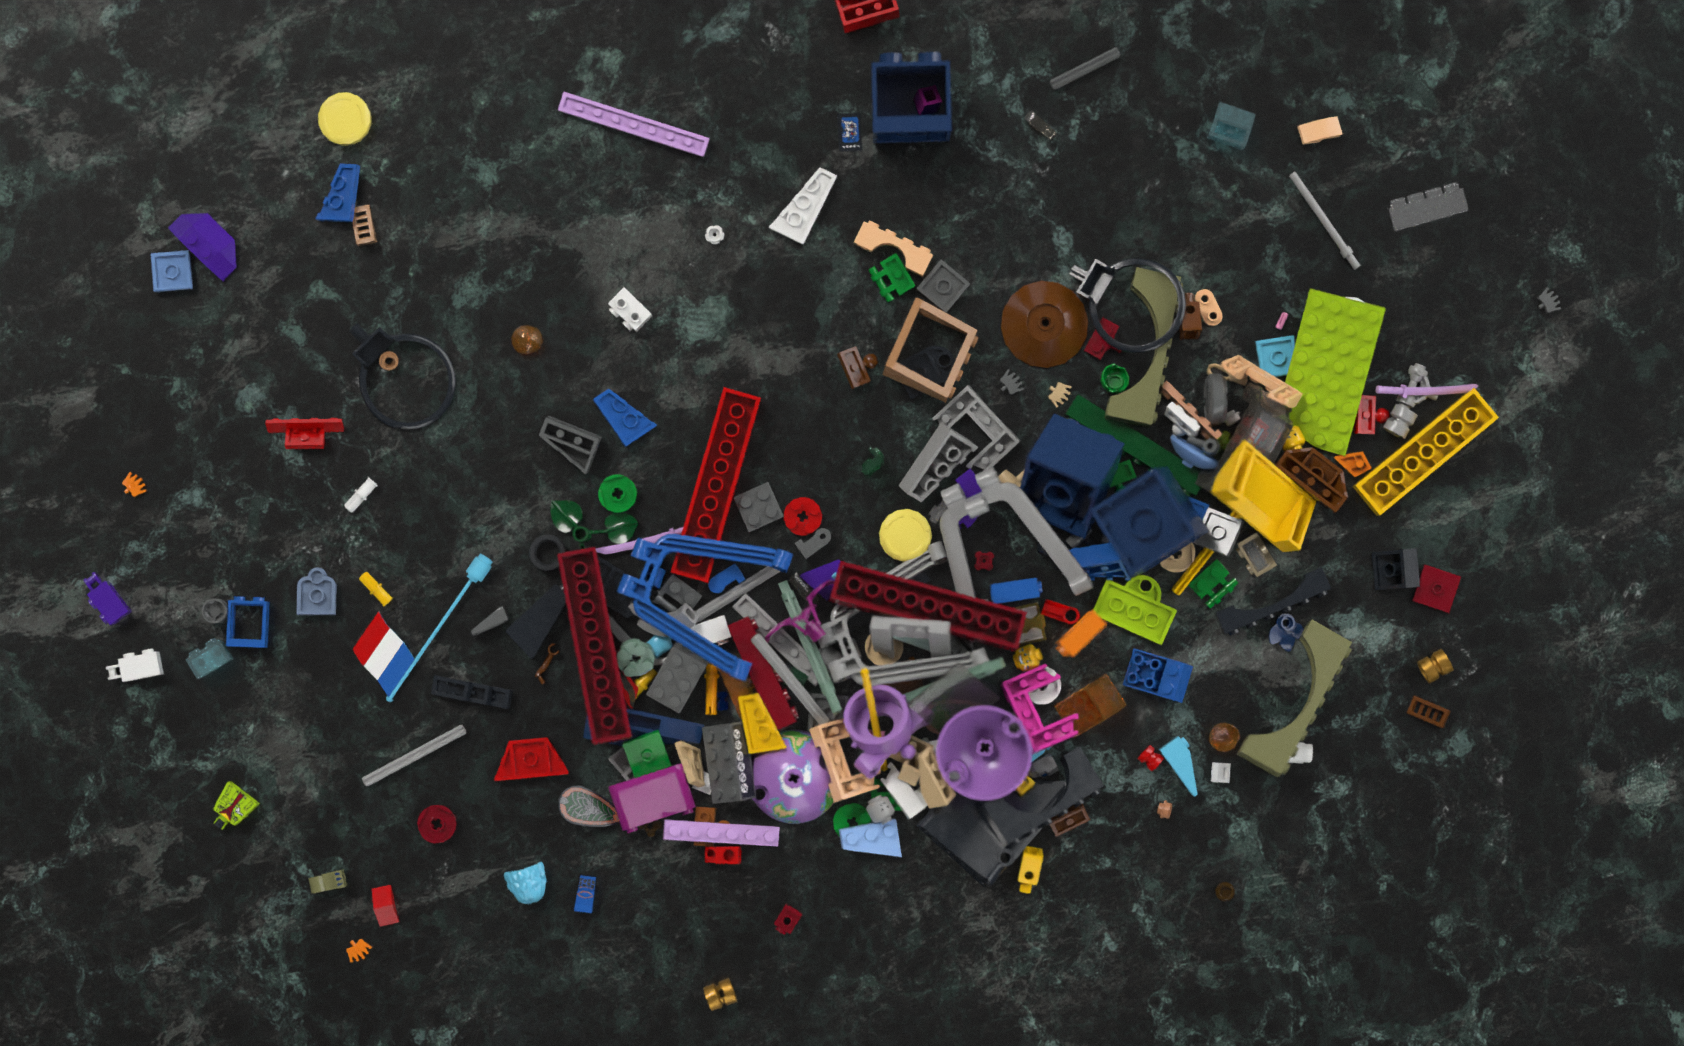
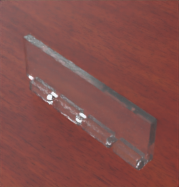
M1455 182L1444 185V194L1441 187L1425 191L1426 199H1424L1423 193L1419 192L1407 196L1408 204H1406L1404 197L1391 200L1392 208L1389 209L1394 231L1468 211L1463 188L1459 189L1458 183Z

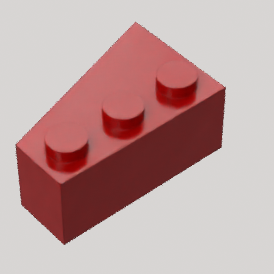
M835 0L845 33L900 17L896 0Z

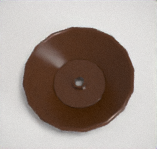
M1038 281L1024 285L1010 297L1003 309L1001 330L1005 344L1016 358L1030 366L1050 368L1066 363L1079 352L1087 337L1088 318L1084 304L1072 290L1060 283ZM1048 320L1049 325L1043 326L1042 321Z

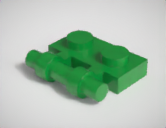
M897 253L880 262L883 268L880 272L877 271L875 266L869 269L872 281L876 282L880 289L879 293L882 297H885L887 303L894 300L891 294L892 291L896 290L900 296L916 287ZM885 275L888 276L890 282L892 283V285L888 287L882 279V277H884Z
M1216 559L1188 585L1200 599L1206 594L1210 597L1205 604L1211 609L1215 604L1218 605L1228 592L1231 593L1234 590L1238 581L1233 577L1227 582L1224 578L1229 572ZM1220 583L1223 587L1215 594L1212 589Z

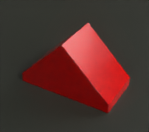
M391 885L373 888V910L379 925L385 926L398 923L399 919Z

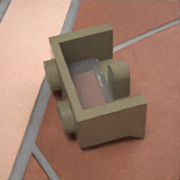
M1257 532L1237 543L1238 548L1236 551L1241 559L1246 558L1249 563L1246 567L1251 576L1255 574L1258 577L1277 566Z

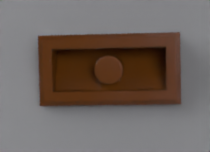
M1083 804L1076 808L1074 805L1067 808L1069 812L1060 818L1058 815L1051 818L1053 822L1050 823V826L1056 837L1090 821Z

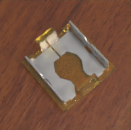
M1038 602L1015 607V609L1027 612L1019 646L1046 640L1044 632L1046 623L1044 614H1040Z

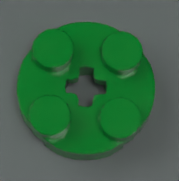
M615 474L605 478L598 491V497L601 504L607 510L622 513L629 510L635 504L637 489L628 477ZM616 488L619 491H623L620 499L612 496Z
M857 803L845 804L836 811L833 824L834 830L839 837V829L849 827L848 819L855 817L858 825L872 823L865 807Z

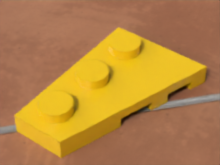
M756 693L739 696L738 700L749 754L787 748L760 695Z

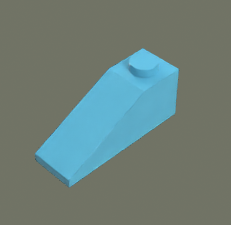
M1176 736L1158 750L1191 795L1195 797L1197 789L1191 754L1188 750L1190 745L1184 737L1180 739L1179 736Z

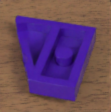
M838 559L805 572L800 577L815 589L827 580H834L831 576L837 572L840 560ZM833 585L826 586L818 592L827 601L830 598Z

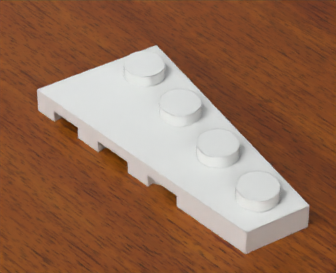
M819 168L769 228L803 245L837 175Z

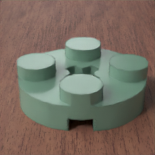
M640 639L624 641L616 655L618 667L628 677L641 676L653 669L655 652L652 646L647 642L646 644L641 642ZM633 654L641 657L638 661L631 659Z

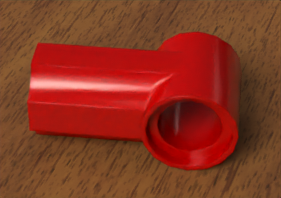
M1048 599L1045 600L1041 612L1043 616L1070 625L1075 624L1080 617L1079 611L1076 608ZM1072 610L1076 613L1074 621L1066 619L1065 614L1067 611Z

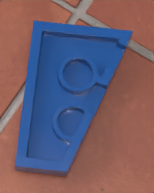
M339 165L331 183L332 188L328 197H325L323 201L324 206L321 213H318L316 220L353 222L360 173L359 165Z

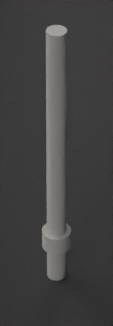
M1294 172L1289 175L1341 250L1340 254L1343 258L1348 260L1354 270L1361 265L1352 254L1353 251L1350 246L1347 247L1297 173Z

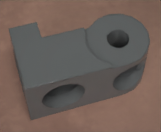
M820 528L811 539L805 543L800 539L795 543V546L803 557L808 559L830 542L831 533L825 528Z

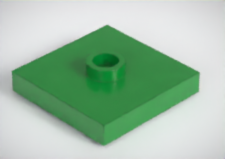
M659 730L622 742L635 778L671 766Z

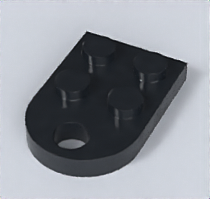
M930 346L899 362V364L940 385L947 381L955 360L948 349L942 346ZM947 355L950 358V363L947 366H942L939 363L940 356ZM903 384L911 400L923 394V392Z

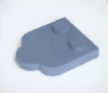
M313 568L308 573V576L302 577L298 581L297 615H336L337 585L331 577L327 576L322 568Z

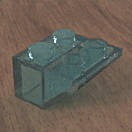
M1219 102L1207 138L1243 150L1246 147L1255 114Z

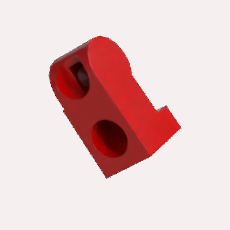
M706 846L705 862L740 864L742 846Z

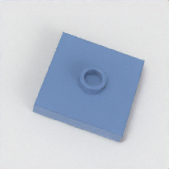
M189 250L151 253L154 292L193 289Z

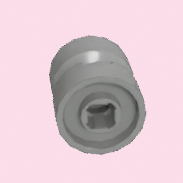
M1395 404L1390 413L1392 418L1387 419L1383 429L1398 438L1405 439L1410 431L1409 426L1414 424L1417 414L1401 405Z

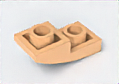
M1337 116L1298 126L1303 145L1317 143L1322 139L1335 138L1342 135Z

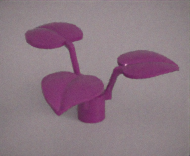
M827 580L815 588L806 598L810 606L792 620L789 617L773 627L765 636L766 642L768 643L774 632L786 625H793L803 632L805 636L808 635L813 643L823 637L826 633L820 626L822 623L818 619L814 608L816 605L812 603V600L822 588L833 585L834 580ZM810 611H812L816 622L814 620L810 622L807 620ZM803 620L806 623V625L804 626L805 629L797 625L795 622Z

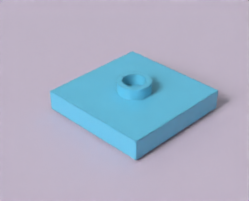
M1294 335L1255 341L1259 367L1275 377L1286 376L1295 347Z

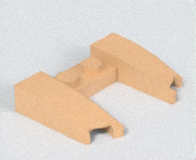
M1240 355L1229 358L1221 364L1227 372L1237 379H1244L1250 376L1249 379L1251 381L1265 385V388L1270 391L1267 397L1288 408L1296 407L1303 394Z
M844 718L809 729L815 747L820 746L832 781L828 786L834 803L880 788V785H874V777L868 779L862 773L851 776L839 741L850 737L844 723Z

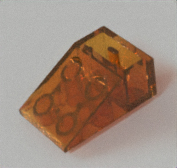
M1107 673L1057 703L1054 707L1062 719L1076 713L1078 714V720H1073V731H1078V734L1073 736L1076 738L1122 710L1126 703Z

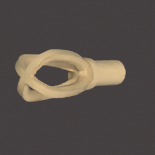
M1210 364L1207 368L1208 375L1212 373L1211 368L1215 367L1229 375L1225 377L1226 380L1243 386L1247 383V378L1237 379L1219 364Z

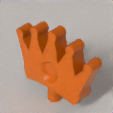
M129 472L126 479L122 482L127 487L124 492L127 494L130 491L133 497L147 492L145 489L141 490L145 484L139 485L143 479L139 478L136 480L137 474L131 477L132 472Z
M360 939L357 943L352 940L350 941L352 947L347 948L346 951L350 962H353V957L356 961H359L358 955L364 959L363 952L369 954L366 947L371 949L372 946L364 942L363 939Z

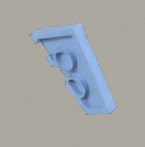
M892 819L883 825L881 822H873L839 829L841 847L844 850L902 857L896 819Z

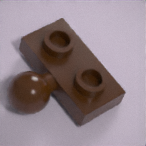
M856 346L837 354L852 389L871 381L866 368L873 369L877 366L878 358L876 355L867 354L862 360Z

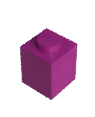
M936 85L918 89L913 98L919 116L937 112L942 103Z

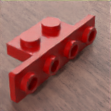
M274 418L265 421L268 433H286V449H324L325 432H344L343 421L338 418H292L289 420Z

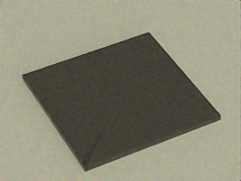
M958 662L907 705L941 734L947 722L961 711L975 706H991L1000 698Z

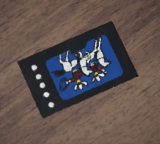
M860 113L837 114L839 152L862 151Z

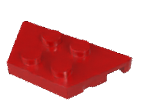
M548 737L514 740L508 742L494 779L495 781L564 775L569 774V771Z

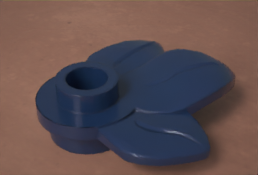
M1287 613L1281 614L1276 620V625L1269 631L1270 644L1279 643L1282 649L1290 652L1294 646L1295 638L1299 639L1304 629L1301 624L1295 622L1292 615ZM1283 620H1286V626H1283Z

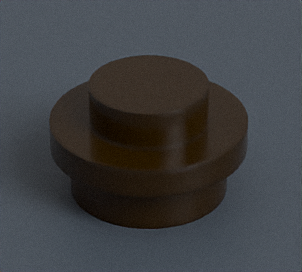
M1222 882L1217 885L1215 894L1219 900L1229 901L1234 897L1235 890L1230 883Z

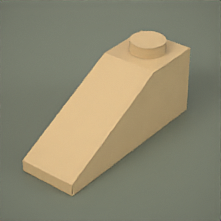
M928 746L918 756L921 793L929 808L945 806L956 796V793L943 778L938 767L936 755L932 747Z

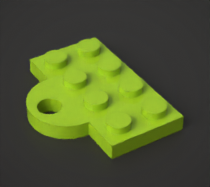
M1146 575L1131 578L1125 586L1106 579L1093 608V611L1101 619L1162 645L1177 612L1176 609L1160 603V586L1153 578ZM1143 580H1148L1151 583L1149 591L1141 589L1140 584Z

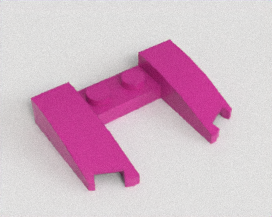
M1046 664L1006 680L1000 685L1016 717L1023 721V726L1030 738L1032 755L1078 734V731H1073V720H1078L1077 713L1043 727L1030 699L1029 693L1061 679L1059 674L1053 677L1044 670L1047 667Z

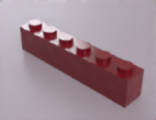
M747 616L728 625L742 659L752 663L749 675L777 730L798 722L796 719L799 717L795 706L791 707L788 701L791 699L787 689L783 690L780 683L783 682L782 678L751 642L752 637L758 634L757 629H759L755 618L751 619L750 616Z

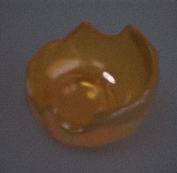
M524 325L514 331L511 341L513 348L517 352L531 354L539 350L543 339L537 327Z
M1224 722L1219 723L1212 728L1209 742L1217 751L1227 752L1235 748L1237 741L1240 740V734L1234 725Z

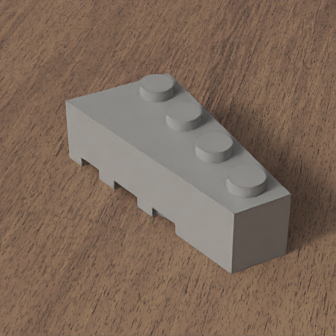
M941 422L899 484V487L908 495L922 502L939 486V482L944 477H948L952 470L959 463L962 464L966 460L965 457L971 451L974 452L978 447L969 439Z

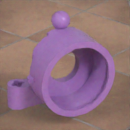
M886 685L872 686L877 716H887L894 722L893 729L888 735L875 737L870 734L869 725L871 720L864 688L850 698L844 711V723L853 741L851 746L853 748L859 747L865 751L858 757L854 766L868 779L876 776L884 761L891 754L894 755L901 751L903 758H913L916 750L913 745L908 744L911 735L923 726L929 725L935 718V713L922 701L916 702L909 709L906 703V696L901 695L897 690Z

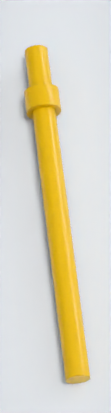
M867 668L861 669V676L873 735L875 737H882L869 671ZM887 760L880 767L881 771L888 770Z

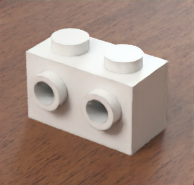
M625 288L608 303L611 307L609 311L616 318L620 315L625 320L622 324L630 331L634 329L637 332L652 317V314Z

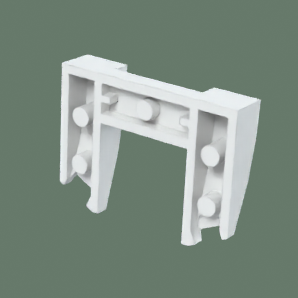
M928 737L923 738V741L934 746L933 751L936 755L938 740L929 741ZM890 762L887 768L891 770L887 778H881L880 781L905 816L911 819L928 805L921 793V787L913 791L907 782L898 779L900 772ZM953 771L949 774L953 780L960 778L958 772Z

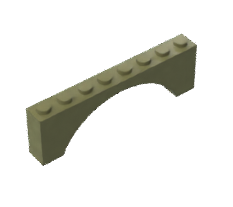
M1136 267L1133 272L1130 290L1146 305L1154 323L1156 340H1158L1171 328L1175 321L1173 319L1174 312H1178L1177 292L1171 280L1164 273ZM1172 338L1161 347L1155 349L1153 360L1147 373L1136 385L1125 392L1110 396L1104 418L1150 428L1152 423H1156L1158 412H1155V407L1159 405L1161 400V394L1158 392L1159 387L1164 384L1165 375H1162L1163 368H1166L1169 357L1166 356L1167 349L1170 350Z
M1310 620L1299 638L1307 652L1312 674L1310 693L1304 708L1290 725L1279 731L1264 735L1247 736L1237 755L1276 777L1281 774L1285 775L1289 769V759L1291 757L1294 758L1299 750L1297 744L1306 737L1308 724L1311 725L1317 716L1314 714L1317 707L1321 708L1323 705L1325 692H1329L1332 688L1334 675L1340 673L1343 667L1341 665L1343 658L1347 659L1352 650L1349 648L1352 643L1351 641L1314 620Z

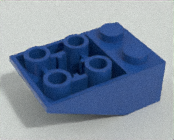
M1134 648L1123 685L1182 703L1193 666Z

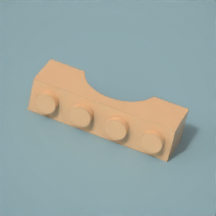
M872 221L868 223L863 222L854 241L855 245L869 252L883 245L896 247L905 258L906 270L923 277L933 257L930 254L931 250L924 246L918 248L913 245V241L903 237L901 240L895 237L896 233L888 229L883 231L878 228V224Z

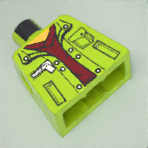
M230 781L224 787L214 806V810L220 814L214 824L222 830L228 822L234 826L238 825L260 803Z

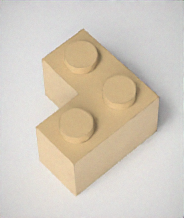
M911 735L908 744L914 746L916 750L915 756L911 759H905L902 757L901 751L894 755L891 754L889 757L903 763L898 779L915 786L920 777L918 756L928 746H931L932 749L934 746Z

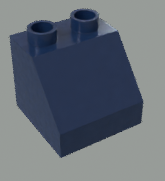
M1053 414L1027 457L1020 488L1048 524L1085 539L1096 520L1090 510L1104 501L1117 472L1125 443L1116 440L1109 434H1101L1082 426L1074 419H1066Z

